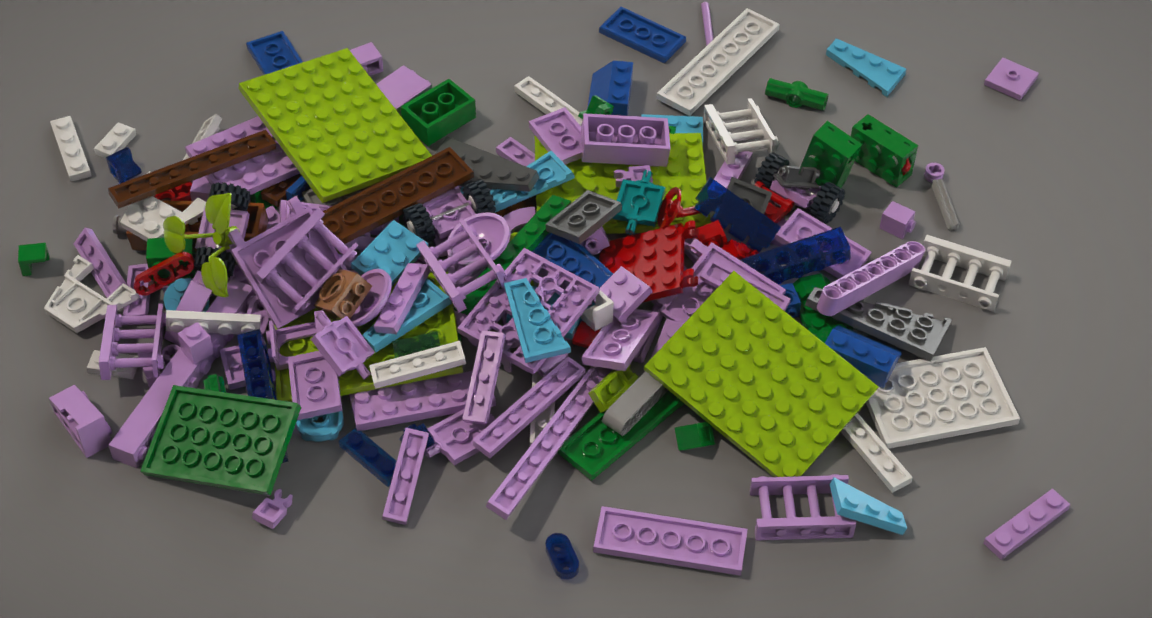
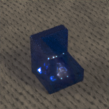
M129 147L106 157L109 172L120 184L142 173L140 167L133 161Z

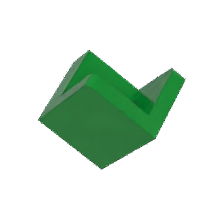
M595 95L592 96L588 109L579 112L578 117L583 119L584 113L611 115L614 106Z
M46 243L19 245L18 263L22 276L32 275V263L50 260Z
M708 422L675 427L678 450L680 451L715 445L712 426Z

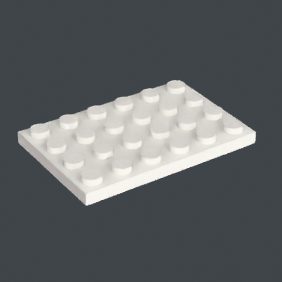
M986 347L934 356L931 362L923 358L897 363L884 389L879 387L866 402L879 436L888 449L1017 425L1020 421V417Z

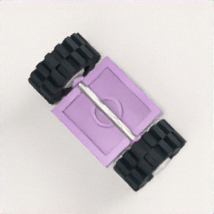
M775 152L766 156L765 161H762L761 167L758 168L754 182L760 181L764 183L766 188L776 192V194L783 198L791 199L798 207L807 208L811 206L810 215L825 224H828L829 221L831 222L833 217L836 216V212H839L840 205L843 204L842 200L845 198V190L831 182H826L822 187L819 186V189L784 188L773 174H779L780 167L784 165L789 166V160Z
M479 179L464 185L462 189L463 194L459 189H456L424 204L418 203L403 209L404 214L402 218L408 230L424 241L430 242L436 238L435 235L439 239L449 236L461 219H466L479 213L489 212L496 214L495 201L492 199L493 195L490 194L487 184Z
M219 182L213 183L209 197L231 193L229 227L236 226L244 239L250 216L247 211L251 196L250 192L239 185L234 186L231 183L230 185L222 182V184ZM204 207L198 234L214 233L216 230L212 228L213 224L208 222ZM213 237L197 238L195 246L197 250L193 269L201 272L202 264L209 262L208 257L222 248V246L214 243ZM234 244L229 245V250H225L216 256L224 262L228 278L233 276L236 263L235 258L230 252L236 248Z

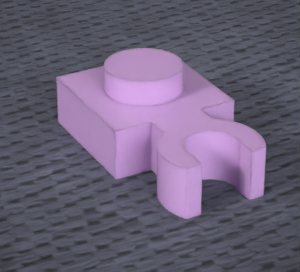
M650 165L628 167V172L615 170L614 179H616V187H621L623 179L631 181L641 180L644 170H647V174L648 170L651 171Z
M276 490L273 500L266 497L253 511L252 519L274 529L286 516L287 508L292 505L293 495L290 494L287 498L283 499L281 498L282 490Z

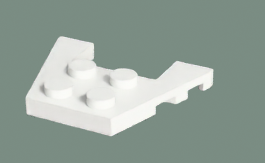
M151 196L130 204L120 224L122 228L145 241L149 238H164L163 222L167 217L177 216L184 221L185 225H192L198 222L197 218L203 215L206 202L197 198L181 212Z
M77 255L73 260L75 264L71 270H67L64 275V282L60 287L57 286L45 305L44 310L49 316L75 333H78L106 317L107 305H117L118 311L138 300L140 296L134 289L124 283L108 298H104L82 284L80 281L94 267L92 263Z

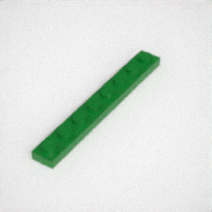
M552 195L508 243L502 254L493 261L495 265L500 264L505 271L523 248L532 252L549 233L546 230L545 224L569 206L571 201ZM486 267L477 278L490 272V269ZM497 279L466 295L463 302L467 309L460 313L468 316Z

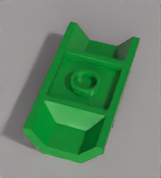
M821 273L800 277L793 283V286L801 301L799 318L802 325L824 343L831 330L838 325L853 331L852 326L805 306L807 298L815 287L823 289L831 283L830 280Z

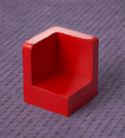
M581 321L572 339V343L588 348L601 329L594 331L585 322Z

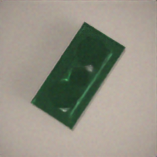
M438 331L392 341L395 358L441 346Z

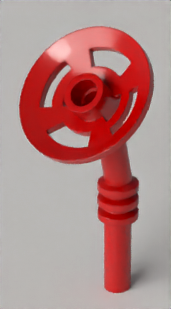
M673 187L666 194L657 219L658 227L665 229L675 218L701 213L707 214L715 210L721 204L725 193L715 198H708L697 206L683 208L681 206V190ZM677 195V199L672 201L673 197Z

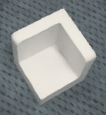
M600 290L596 296V305L586 309L581 315V319L594 331L601 329L613 322L614 302Z

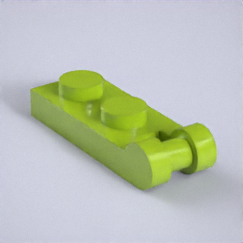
M631 365L628 366L626 371L612 370L588 393L600 413L609 409L639 378L630 369Z

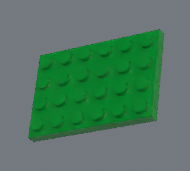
M173 385L140 472L146 476L271 496L301 406L295 402Z

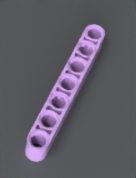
M915 241L907 242L828 284L822 290L817 310L823 315L833 316L912 272L913 268L918 269L925 252L924 246Z

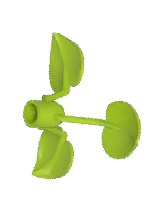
M231 193L212 195L206 201V218L208 222L213 224L212 228L216 230L214 233L187 235L185 234L184 221L177 216L167 217L163 222L165 243L173 253H180L185 249V239L213 237L214 243L222 246V248L208 257L209 262L203 263L201 268L204 285L212 290L211 293L220 297L229 296L227 292L228 276L224 262L216 256L230 249L229 245H233L228 234L238 229L236 226L229 227Z

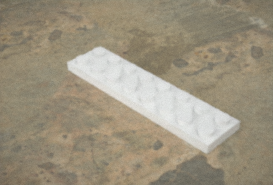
M747 8L658 91L656 99L691 116L779 30L780 24Z

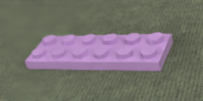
M473 371L349 394L357 432L454 414L465 409ZM493 396L491 407L496 406L495 396Z
M602 506L593 552L741 576L748 529Z

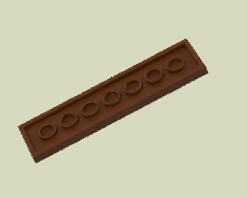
M448 147L324 210L325 215L321 220L324 222V226L346 244L403 215V209L418 203L424 204L474 178V172L451 147Z

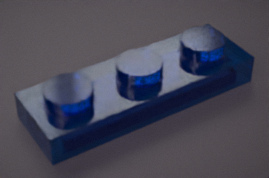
M356 428L339 440V446L384 485L387 487L391 485L397 462L392 456L362 431H357Z

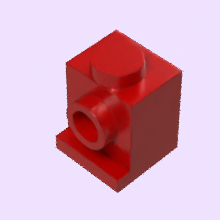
M719 220L699 227V237L695 238L707 247L711 242L720 248L727 243L726 235Z

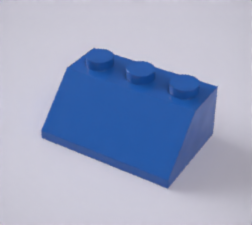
M613 60L594 72L588 106L592 96L596 95L614 106L611 115L628 116L633 62Z
M839 325L831 330L825 341L827 346L883 389L902 354L900 351Z

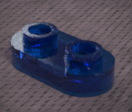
M562 533L551 534L546 539L545 550L554 572L561 579H572L579 572V560L569 538Z

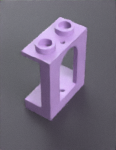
M323 310L314 312L315 322L277 330L274 327L273 321H269L270 331H266L268 344H271V348L268 349L270 362L275 363L277 370L288 369V360L321 353L320 351L285 357L279 353V350L288 341L311 337L321 332L324 327L316 316Z

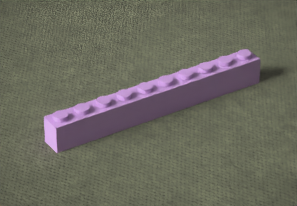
M230 278L227 283L229 296H217L206 312L246 314L251 299L256 296L251 285ZM208 333L211 338L214 354L195 365L182 352L181 347L178 349L108 446L112 459L135 468L139 467L142 461L145 460L173 385L197 388L204 374L209 372L214 360L220 357V349H223L227 342L232 340L234 334Z

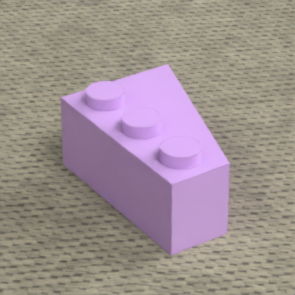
M73 385L49 398L53 412L86 458L109 447L112 430L105 421L104 416L89 401L84 391L81 392Z

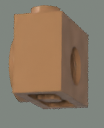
M338 269L336 274L329 277L322 285L319 298L314 306L318 310H323L330 319L339 321L346 316L351 319L372 288V285L358 273Z

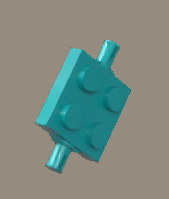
M644 170L641 180L631 181L623 179L616 201L621 202L622 210L613 219L628 222L625 230L628 235L630 232L631 235H634L637 224L655 227L666 191L664 186L654 185L650 182L652 172L649 170L648 174L647 170Z

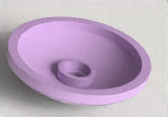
M489 212L475 214L464 219L468 226L473 225L478 234L476 238L493 261L498 258L506 249L510 240V228L506 220L498 214ZM460 223L452 230L448 240L463 232ZM467 239L447 250V253L450 257L472 244ZM476 252L458 262L457 265L465 267L481 257Z
M373 269L361 275L362 278L372 285V288L350 319L355 327L368 323L378 316L385 307L392 288L391 277L386 271Z

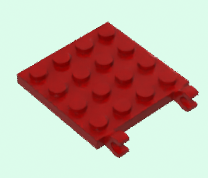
M691 220L686 222L684 226L682 223L667 226L665 229L659 228L609 241L610 246L604 248L599 253V261L613 274L622 266L647 284L653 292L643 302L683 293V288L698 285V277H694V269H686L684 271L685 239L699 237V228L695 229V221Z

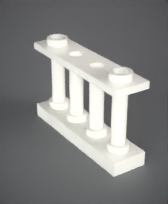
M752 98L748 99V109L719 113V111L716 112L713 104L704 105V123L727 165L735 163V155H738V152L766 148L769 154L772 152L776 153V149L779 147L778 138L773 135L760 113L759 106L755 105ZM746 117L749 118V120L730 123L724 122L726 120L740 119ZM753 127H754V129H755V130H752V131L738 132V133H732V134H731V132H728V131L740 130V129H747V128H753ZM755 138L761 139V141L747 142L741 144H737L735 142Z
M926 235L923 243L925 248L923 256H926L921 270L912 269L909 285L994 312L999 294L993 292L998 279L1006 281L1012 261ZM934 259L947 263L942 277L929 273ZM955 266L968 270L964 283L951 280ZM977 273L990 276L985 290L972 286Z

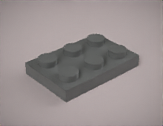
M731 177L714 220H719L727 242L733 239L738 243H744L749 249L751 248L772 192Z
M587 190L545 224L546 230L581 244L622 210V204L619 201Z

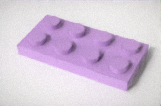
M799 208L796 209L777 232L774 239L838 279L862 267L872 253Z
M635 309L622 324L613 318L612 323L602 327L583 354V365L626 371L659 322V312Z

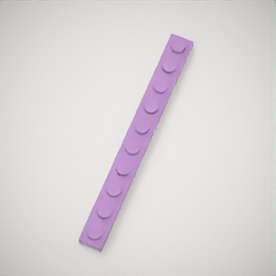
M590 367L489 499L486 508L503 519H508L594 404L588 393L614 369Z

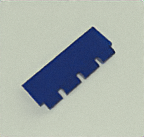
M709 177L695 198L698 202L694 209L706 217L711 211L715 212L710 220L713 222L719 220L723 229L729 223L732 224L728 232L741 242L749 236L750 238L746 245L758 252L763 247L768 248L781 226L711 177Z

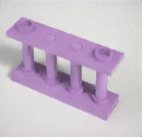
M319 208L254 276L260 283L265 278L268 281L271 280L297 304L291 310L294 314L298 310L303 312L312 303L309 298L345 260L349 263L357 254L355 249L359 246L355 242L348 248L324 226V222L321 219L325 213ZM311 229L314 232L318 231L343 255L335 264L308 241L309 238L306 234ZM295 246L302 247L328 271L319 281L292 257L293 254L290 251ZM280 262L286 263L312 287L304 298L276 273L275 267Z
M464 219L459 220L463 232L440 245L429 248L424 240L416 244L423 260L429 265L430 271L444 292L450 297L458 313L467 309L463 302L466 295L494 279H497L501 287L504 288L505 281L503 277L506 276L500 264L495 265L476 238L478 234L473 225L468 226ZM467 239L471 242L472 245L443 261L442 259L437 261L438 255ZM478 252L480 255V259L457 272L446 274L449 267ZM487 265L490 269V272L467 285L455 287L457 281Z
M158 304L157 315L122 316V314H118L117 305H107L99 356L101 380H111L112 370H116V368L152 367L154 378L159 377V370L164 368V357L161 355L164 326H166V313H164L163 304ZM156 324L155 329L120 330L118 328L122 327V325ZM154 338V343L118 344L116 342L120 341V339ZM153 352L150 358L116 359L118 353Z
M848 475L761 476L752 478L750 496L759 495L762 518L756 520L755 540L853 538L856 520L837 515L834 500L835 516L822 517L817 494L831 493L829 484L833 477L848 484ZM793 494L808 495L811 517H796ZM769 495L784 496L786 518H772Z

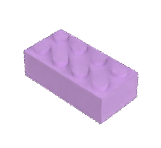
M584 113L581 126L582 162L667 167L670 154L668 118Z

